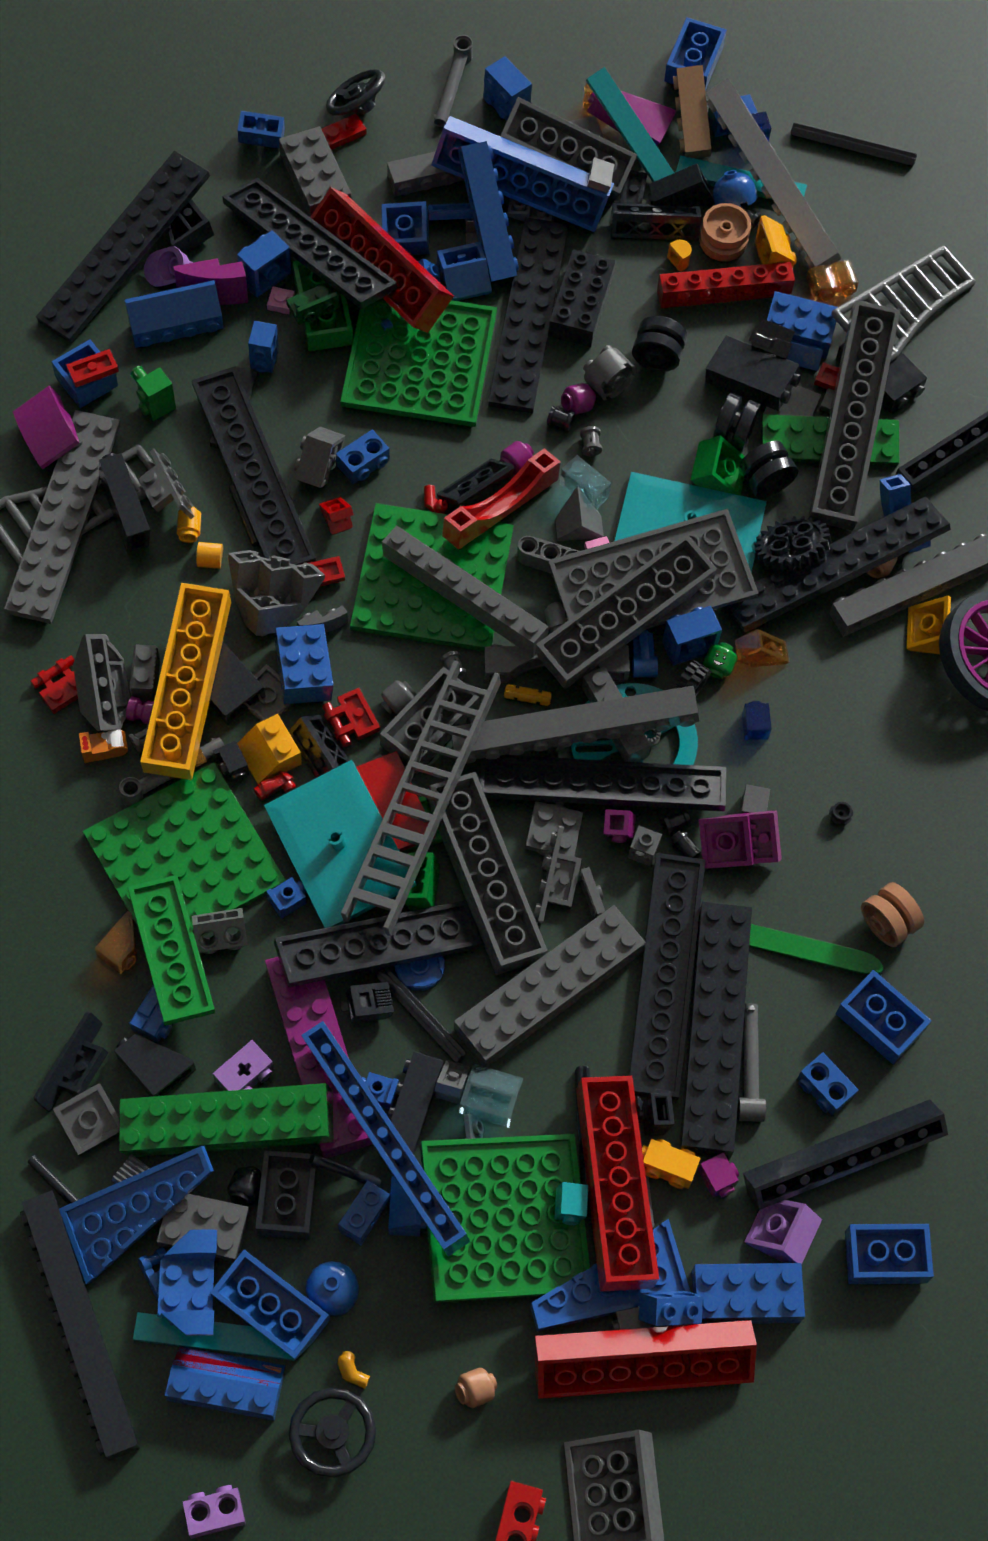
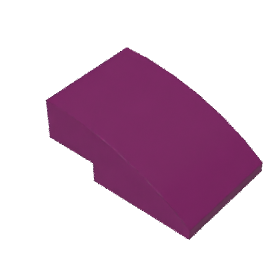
M218 258L173 266L176 288L214 280L220 305L248 303L246 275L242 262L220 265Z
M50 386L13 411L22 436L42 469L80 443L71 415L64 409L61 397Z
M777 810L699 819L702 859L705 860V868L749 866L758 863L779 862L782 859Z

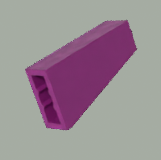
M621 91L656 146H658L676 110ZM592 92L588 99L590 105L587 112L618 131Z

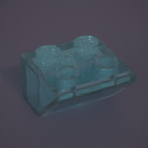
M474 1064L463 1092L459 1113H470L479 1119L509 1128L524 1078Z

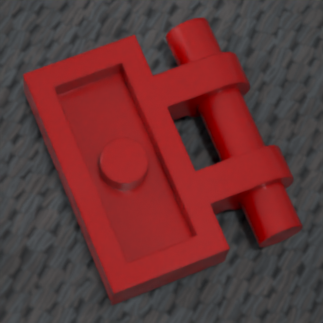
M72 655L64 660L62 658L55 662L56 665L46 671L38 672V676L30 680L35 689L42 684L46 687L39 694L53 714L78 699L74 671L69 669L75 660ZM60 673L64 675L63 678L55 683L51 681L53 677Z
M360 688L337 697L340 706L333 708L330 702L322 706L325 711L324 717L328 723H331L335 730L333 734L343 747L351 745L352 742L349 735L355 733L359 741L380 731V726ZM344 715L346 716L349 724L345 726L342 725L339 719L341 716Z

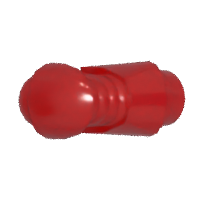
M279 771V774L275 777L260 781V784L253 790L262 801L282 788L285 793H288L296 788V784L293 782L294 778L290 774Z

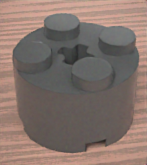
M611 345L605 346L600 355L594 360H589L583 367L585 371L584 381L603 400H607L606 397L608 396L613 399L621 394L631 383L628 380L631 374L633 376L636 374V367L617 348H612Z

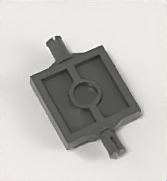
M535 801L525 849L538 852L544 856L541 866L542 870H544L547 855H552L553 846H549L552 831L557 832L559 826H563L564 830L558 853L574 857L583 812L568 809L564 806V803L546 804Z

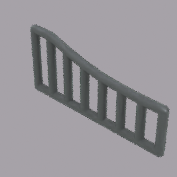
M940 246L837 307L831 312V315L847 333L849 321L843 314L852 310L856 300L881 305L874 296L882 292L892 305L900 310V314L910 324L906 331L899 324L897 325L896 336L899 338V341L895 347L893 346L891 362L900 355L918 328L932 314L964 291L973 287L976 281L946 246ZM942 256L964 282L956 285L935 260ZM928 265L949 291L942 295L920 268ZM913 274L935 301L928 305L905 277ZM897 283L922 313L916 318L892 291L890 286Z
M136 445L122 453L138 499L142 501L147 498V495L139 479L126 462L138 456L148 471L156 464L141 445ZM48 486L5 496L0 499V510L4 507L8 510L28 539L33 529L15 503L29 500L39 513L42 504L39 498L45 496ZM96 498L92 510L97 516L87 521L83 534L114 517L111 508L104 510ZM0 524V540L18 566H20L23 555Z

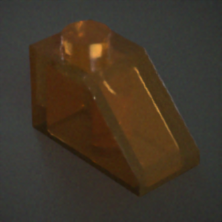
M756 629L735 639L738 661L751 667L790 663L786 641Z
M129 911L123 915L95 947L97 957L119 974L125 969L129 970L137 959L135 926L132 913Z

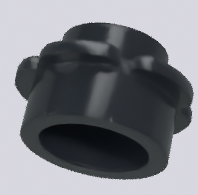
M838 802L831 806L829 815L835 824L839 825L842 823L846 825L852 820L853 810L848 803Z

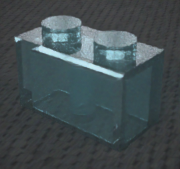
M578 455L561 469L560 484L571 493H573L578 485L596 509L609 498L611 482Z

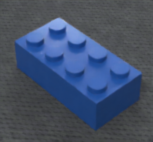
M801 1263L695 1264L691 1271L692 1291L694 1294L703 1296L701 1324L751 1320L752 1324L801 1323L805 1318Z

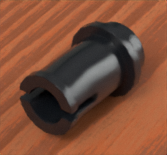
M679 830L671 837L672 845L677 846L685 857L696 858L701 853L688 838L687 832Z

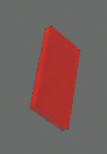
M397 751L356 767L382 818H384L405 771ZM406 792L401 805L425 812L418 796ZM398 813L392 823L394 826L423 835L429 824ZM393 838L400 852L417 846Z

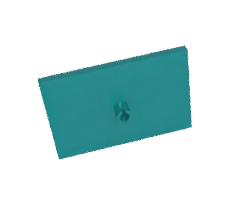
M631 472L615 541L728 509L750 571L752 572L756 553L754 543L757 542L756 537L760 535L767 501Z
M352 760L264 805L325 928L346 923L343 921L341 911L383 820ZM386 836L382 846L399 851L393 838ZM378 857L373 865L374 869L405 878L408 872L407 866ZM367 879L363 888L365 891L390 899L397 896L400 890ZM357 901L349 921L376 906Z

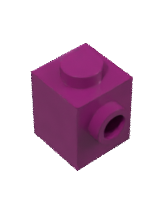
M605 810L604 835L612 838V842L626 843L627 839H634L636 815L626 810Z
M724 1153L701 1163L698 1171L712 1198L720 1195L722 1198L735 1191L734 1187H736L739 1181V1172L734 1163H729Z

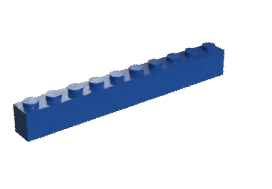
M324 1021L302 1034L301 1036L446 1255L449 1257L471 1242Z

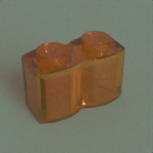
M848 260L839 261L831 265L813 267L808 270L806 278L815 301H828L834 296H851L857 291L859 283L852 263Z

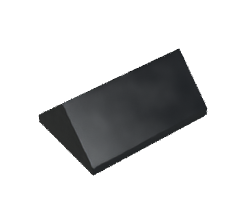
M491 458L436 495L439 499H442V502L444 500L447 502V509L451 513L460 506L477 504L494 495L514 477V466L511 463Z

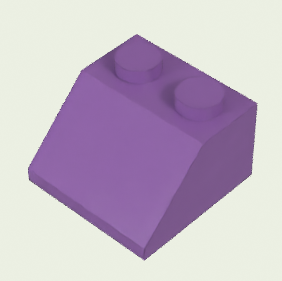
M783 1200L759 1210L745 1239V1243L781 1262L801 1263L802 1265L822 1219L806 1204Z

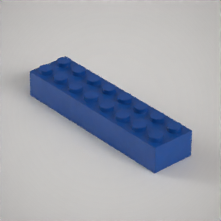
M449 117L443 128L431 166L464 179L457 149L462 146L487 141L488 146L492 147L494 159L491 160L493 169H497L499 181L496 182L498 191H501L504 196L595 232L614 183L611 182L609 193L587 186L588 172L454 117Z

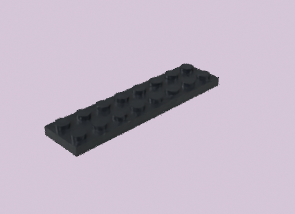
M464 900L400 913L391 936L385 934L383 926L388 916L277 937L274 940V946L289 988L480 948L482 942L467 901Z

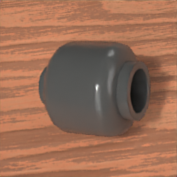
M396 680L382 691L381 697L384 702L381 705L390 715L393 712L398 715L417 694L406 681Z

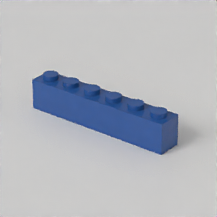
M487 141L462 146L457 149L477 239L481 243L487 260L490 282L517 276L516 271H519V265L516 257L513 258L511 250L514 248L512 236H508L507 232L509 221L507 214L503 213L501 204H504L502 192L498 191L496 183L499 181L497 169H493L491 161L494 159L492 147L488 146Z

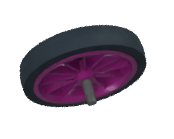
M988 591L963 600L948 614L940 631L939 651L944 670L957 691L973 705L988 711V672L983 680L974 670L984 663L988 665V625L981 616L983 613H988ZM969 620L972 621L979 633L966 626ZM964 637L980 647L964 646ZM966 654L982 655L983 661L972 667Z

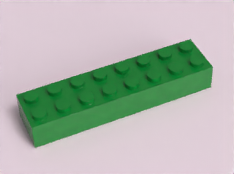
M326 1083L120 1099L119 1151L127 1157L131 1154L135 1157L182 1154L200 1146H205L206 1152L334 1142L333 1090Z

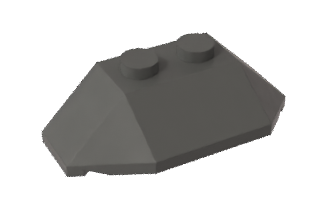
M85 634L82 636L73 663L80 713L97 731L120 730L126 719V709L130 700L124 659L115 646L109 642L106 634Z

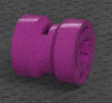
M131 696L126 709V720L135 721L141 719L142 723L149 724L154 701L147 700L144 703L140 698Z

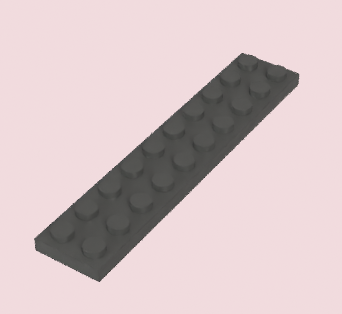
M75 410L72 421L80 443L57 460L4 608L6 614L52 624L101 483L99 459L112 452L121 426L118 419Z

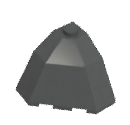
M251 550L228 553L235 602L245 625L256 636L276 633V628L286 627L300 617L325 579V575L313 564L303 563L302 565L290 564V559L273 555L271 559L260 557L258 555L259 552Z

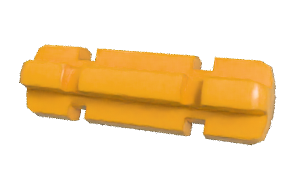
M507 684L504 697L513 700L515 697L518 701L534 704L540 702V705L549 706L552 694L548 691L542 690L541 693L537 689L521 686L516 688V685Z

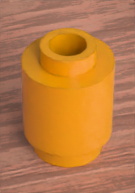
M195 507L191 508L195 516L192 519L181 510L178 511L177 535L179 540L185 543L196 542L200 536L201 512Z

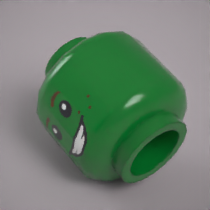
M720 642L719 645H711L702 664L711 670V677L722 680L723 677L731 675L738 659L737 655L732 651L733 647L731 645Z

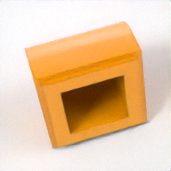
M675 240L669 244L667 258L680 272L689 266L692 251L691 245L685 240Z
M198 542L197 567L221 569L223 544Z

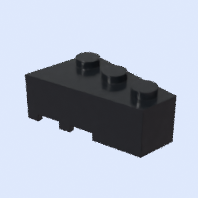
M192 199L167 228L172 247H177L184 254H187L214 236L208 219Z

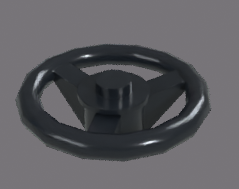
M370 69L349 78L330 95L326 102V111L332 116H341L352 111L358 116L367 114L375 107L376 95L385 84V73L380 69ZM371 78L367 83L361 82L363 80ZM338 98L347 103L341 107H334Z
M330 1387L313 1392L299 1403L291 1417L288 1436L292 1453L304 1468L319 1476L335 1478L352 1473L366 1462L374 1448L377 1429L373 1413L361 1397L346 1389ZM328 1399L346 1401L338 1415H328L322 1418L318 1425L301 1424L307 1411L318 1402ZM355 1409H357L363 1417L366 1431L364 1444L358 1454L351 1459L344 1444L349 1436L347 1423ZM300 1436L316 1439L326 1449L334 1450L340 1465H321L311 1459L302 1447Z

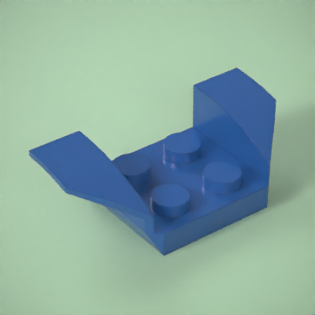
M190 1230L160 1260L157 1317L166 1318L186 1336L213 1335V1295L210 1292L213 1289L217 1230Z

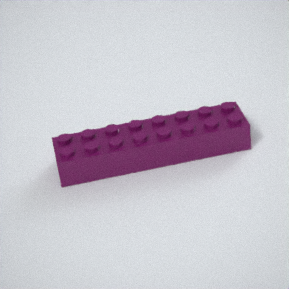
M275 957L265 960L267 974L300 1084L326 1083L333 1090L334 1142L318 1143L322 1157L330 1158L373 1145L301 1036L324 1021L348 1057L325 980L288 988L279 958Z

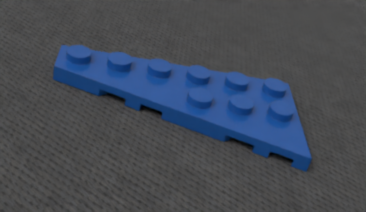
M200 1146L59 1208L86 1284L94 1281L214 1171L205 1146Z
M669 1219L653 1229L659 1280L653 1289L600 1292L596 1263L591 1268L579 1273L560 1287H556L531 1303L530 1308L537 1332L616 1314L617 1311L639 1307L640 1293L690 1292Z

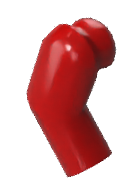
M424 486L425 507L432 512L444 514L448 508L447 502L445 500L442 502V499L438 500L435 498V486Z

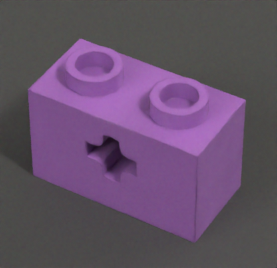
M251 1040L213 1073L214 1081L223 1091L252 1089L259 1081L263 1083L272 1075V1070L274 1069L273 1062ZM242 1070H243L244 1072H248V1071H249L250 1075H248V1076H246L245 1074H242V1075H241L240 1072H241Z

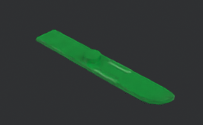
M751 924L750 947L861 974H870L872 970L878 974L883 971V965L879 959L867 952Z

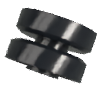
M664 316L644 318L639 325L637 338H635L632 348V355L640 365L648 369L661 372L674 370L679 366L688 334L679 322Z
M730 393L719 413L713 437L721 435L728 441L733 433L731 445L743 452L755 426L761 404L749 400L744 405L742 412H740L742 397Z
M771 441L758 446L750 451L739 463L738 469L744 479L749 481L748 485L755 497L764 498L780 492L791 484L798 475L799 470L793 460L788 458L789 454L780 441Z

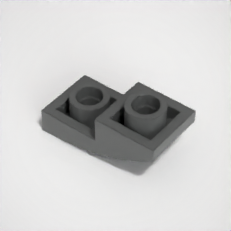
M510 198L507 212L509 217L523 222L525 217L554 221L553 215Z
M343 605L337 609H330L323 617L316 610L313 613L303 615L297 621V626L324 624L325 633L348 624V612Z

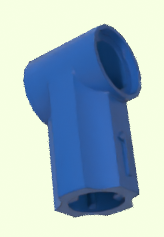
M645 630L632 640L633 678H652L658 675L657 656H654L653 633Z

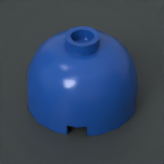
M736 170L725 172L724 176L717 180L713 188L714 205L730 203L741 207L740 204L747 202L750 205L758 198L752 179L744 173H737Z
M329 1261L322 1263L312 1270L307 1279V1298L325 1311L329 1317L346 1314L353 1308L358 1299L359 1284L357 1277L350 1267L341 1262Z

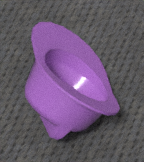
M167 247L149 255L144 265V274L146 280L151 285L162 287L175 283L173 266L193 262L189 261L186 254L177 247Z

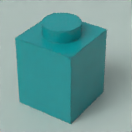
M562 1182L556 1188L554 1219L562 1220V1223L566 1225H577L578 1222L586 1218L588 1185Z

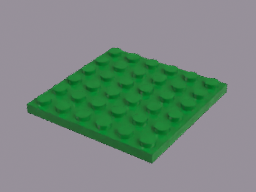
M383 298L360 309L340 401L341 407L476 427L497 307L451 300L428 333L412 327ZM388 318L393 324V328H386L384 331L381 322Z
M376 503L350 630L484 651L485 647L493 644L495 631L383 556L382 541L397 525L499 594H502L514 525L496 523L458 550L442 536L444 517L448 514Z
M214 762L194 772L192 780L181 779L83 831L86 840L136 926L137 923L128 893V886L177 875L193 930L192 916L243 908L267 895L266 891L270 888L272 890L286 881Z
M575 1134L420 1142L423 1170L471 1241L448 1257L427 1226L434 1303L543 1296L590 1268L584 1219L578 1222L577 1225H566L562 1223V1220L554 1219L556 1188L562 1182L580 1184Z

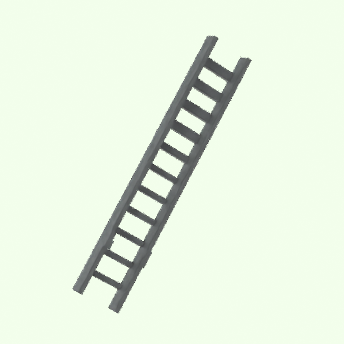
M453 661L341 911L343 921L349 922L357 901L390 911L383 927L385 934L391 936L474 743H476L480 735L482 725L501 684L500 674L494 673L488 689H481L456 681L460 673L459 662ZM452 689L483 697L479 710L448 702L447 699ZM443 709L475 718L470 730L467 731L441 723ZM439 730L465 738L461 751L429 743L433 731ZM427 750L457 759L451 773L419 763L424 751ZM415 771L448 780L442 794L410 784ZM406 792L438 801L433 814L401 805ZM396 814L429 823L424 835L392 825ZM386 836L418 845L415 856L383 847ZM377 857L409 867L405 878L374 869L373 865ZM367 879L400 889L396 899L393 900L363 890Z

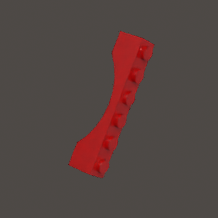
M544 448L528 459L519 472L494 495L474 505L460 506L444 517L442 536L458 550L556 482L559 476L561 461Z

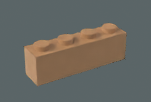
M703 65L677 68V76H673L674 90L678 89L679 97H675L676 111L681 110V118H677L678 132L683 131V139H679L681 153L685 152V157H710L711 141Z

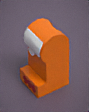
M111 730L106 733L90 735L89 732L79 733L84 763L119 757L128 752L126 733L123 730Z

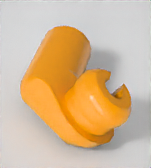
M344 1351L339 1356L337 1363L342 1378L365 1389L370 1376L357 1371L354 1363L355 1355L351 1351Z

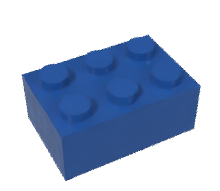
M686 17L667 62L664 82L673 84V76H677V68L703 65L706 91L723 50L727 30Z
M775 291L767 320L795 331L792 340L823 347L824 350L821 358L826 359L837 322L832 317L831 312L837 307Z
M324 624L276 628L275 649L283 703L332 701L334 685Z
M874 970L840 1004L835 1013L893 1065L931 1023V1020Z
M850 1224L845 1230L848 1284H927L934 1277L929 1224Z

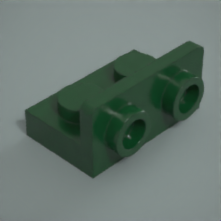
M324 283L286 299V305L298 325L305 322H311L316 317L332 313L338 309L339 295L337 292H332L328 283Z

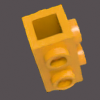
M651 1139L648 1147L643 1145L642 1153L646 1176L653 1179L662 1178L667 1180L671 1186L678 1189H689L700 1158L695 1156L694 1152L688 1149L679 1150L671 1147L669 1142L662 1139Z

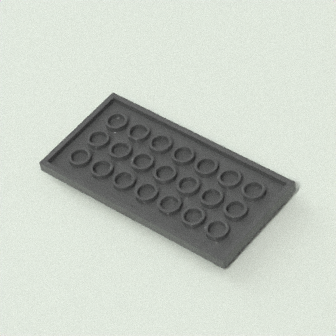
M728 509L548 560L567 621L686 533L717 568L715 578L649 628L666 624V621L671 616L690 613L697 607L705 608L711 606L714 610L758 597L759 593Z

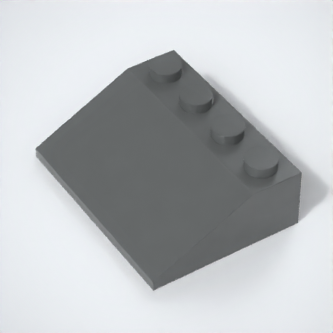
M634 1430L564 1442L574 1541H664L652 1433Z

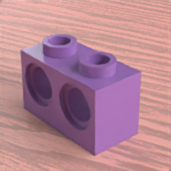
M226 1485L216 1488V1493L205 1496L204 1492L189 1495V1500L183 1501L191 1539L246 1525L238 1488L232 1489V1485ZM225 1500L235 1502V1509L230 1514L220 1512V1505ZM198 1507H205L208 1510L207 1517L202 1521H195L193 1519V1512Z

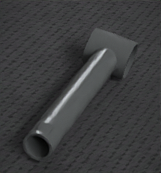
M459 35L453 42L454 59L436 115L434 114V123L439 127H444L449 119L465 64L469 63L473 58V41L467 35Z
M219 737L211 739V742L199 748L195 766L214 757L213 750L224 746L223 741ZM149 774L140 780L135 777H127L119 785L121 801L126 807H129L143 800V794L175 777ZM130 790L137 791L132 795L126 794Z
M747 1003L745 1004L743 1025L744 1098H738L737 1118L738 1121L765 1122L766 1100L759 1098L758 1005Z

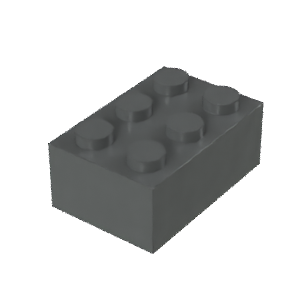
M188 1194L163 1217L157 1239L158 1246L169 1251L190 1230H217V1250L214 1261L232 1265L241 1252L250 1217L249 1207Z

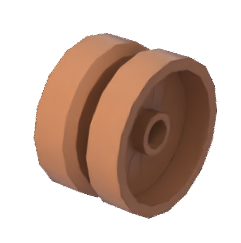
M721 203L712 206L706 211L700 233V246L703 252L717 261H732L744 254L751 231V219L747 212L741 207L730 203Z
M894 882L885 885L879 890L878 896L872 895L861 905L862 915L871 931L890 947H897L906 940L907 934H914L925 924L922 911L914 898L903 887Z

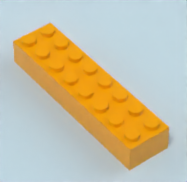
M181 583L140 761L144 773L192 780L231 606L229 590Z

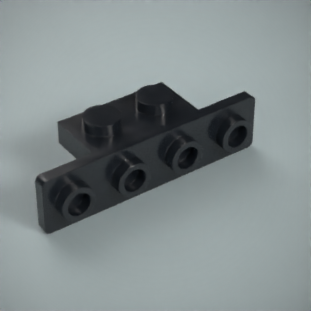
M86 1011L33 1098L47 1111H51L63 1090L76 1095L86 1091L109 1053L103 1047L92 1044L103 1025L93 1013Z

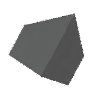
M577 485L555 518L557 541L604 537L601 515Z

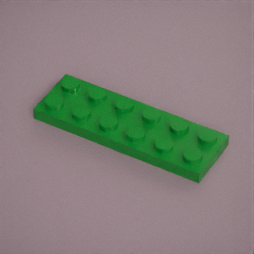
M763 414L762 444L780 441L789 454L788 458H791L793 462L820 463L829 417ZM879 419L869 465L898 466L900 463L899 420Z
M174 875L128 886L130 901L164 1026L215 1014V1008L178 876Z

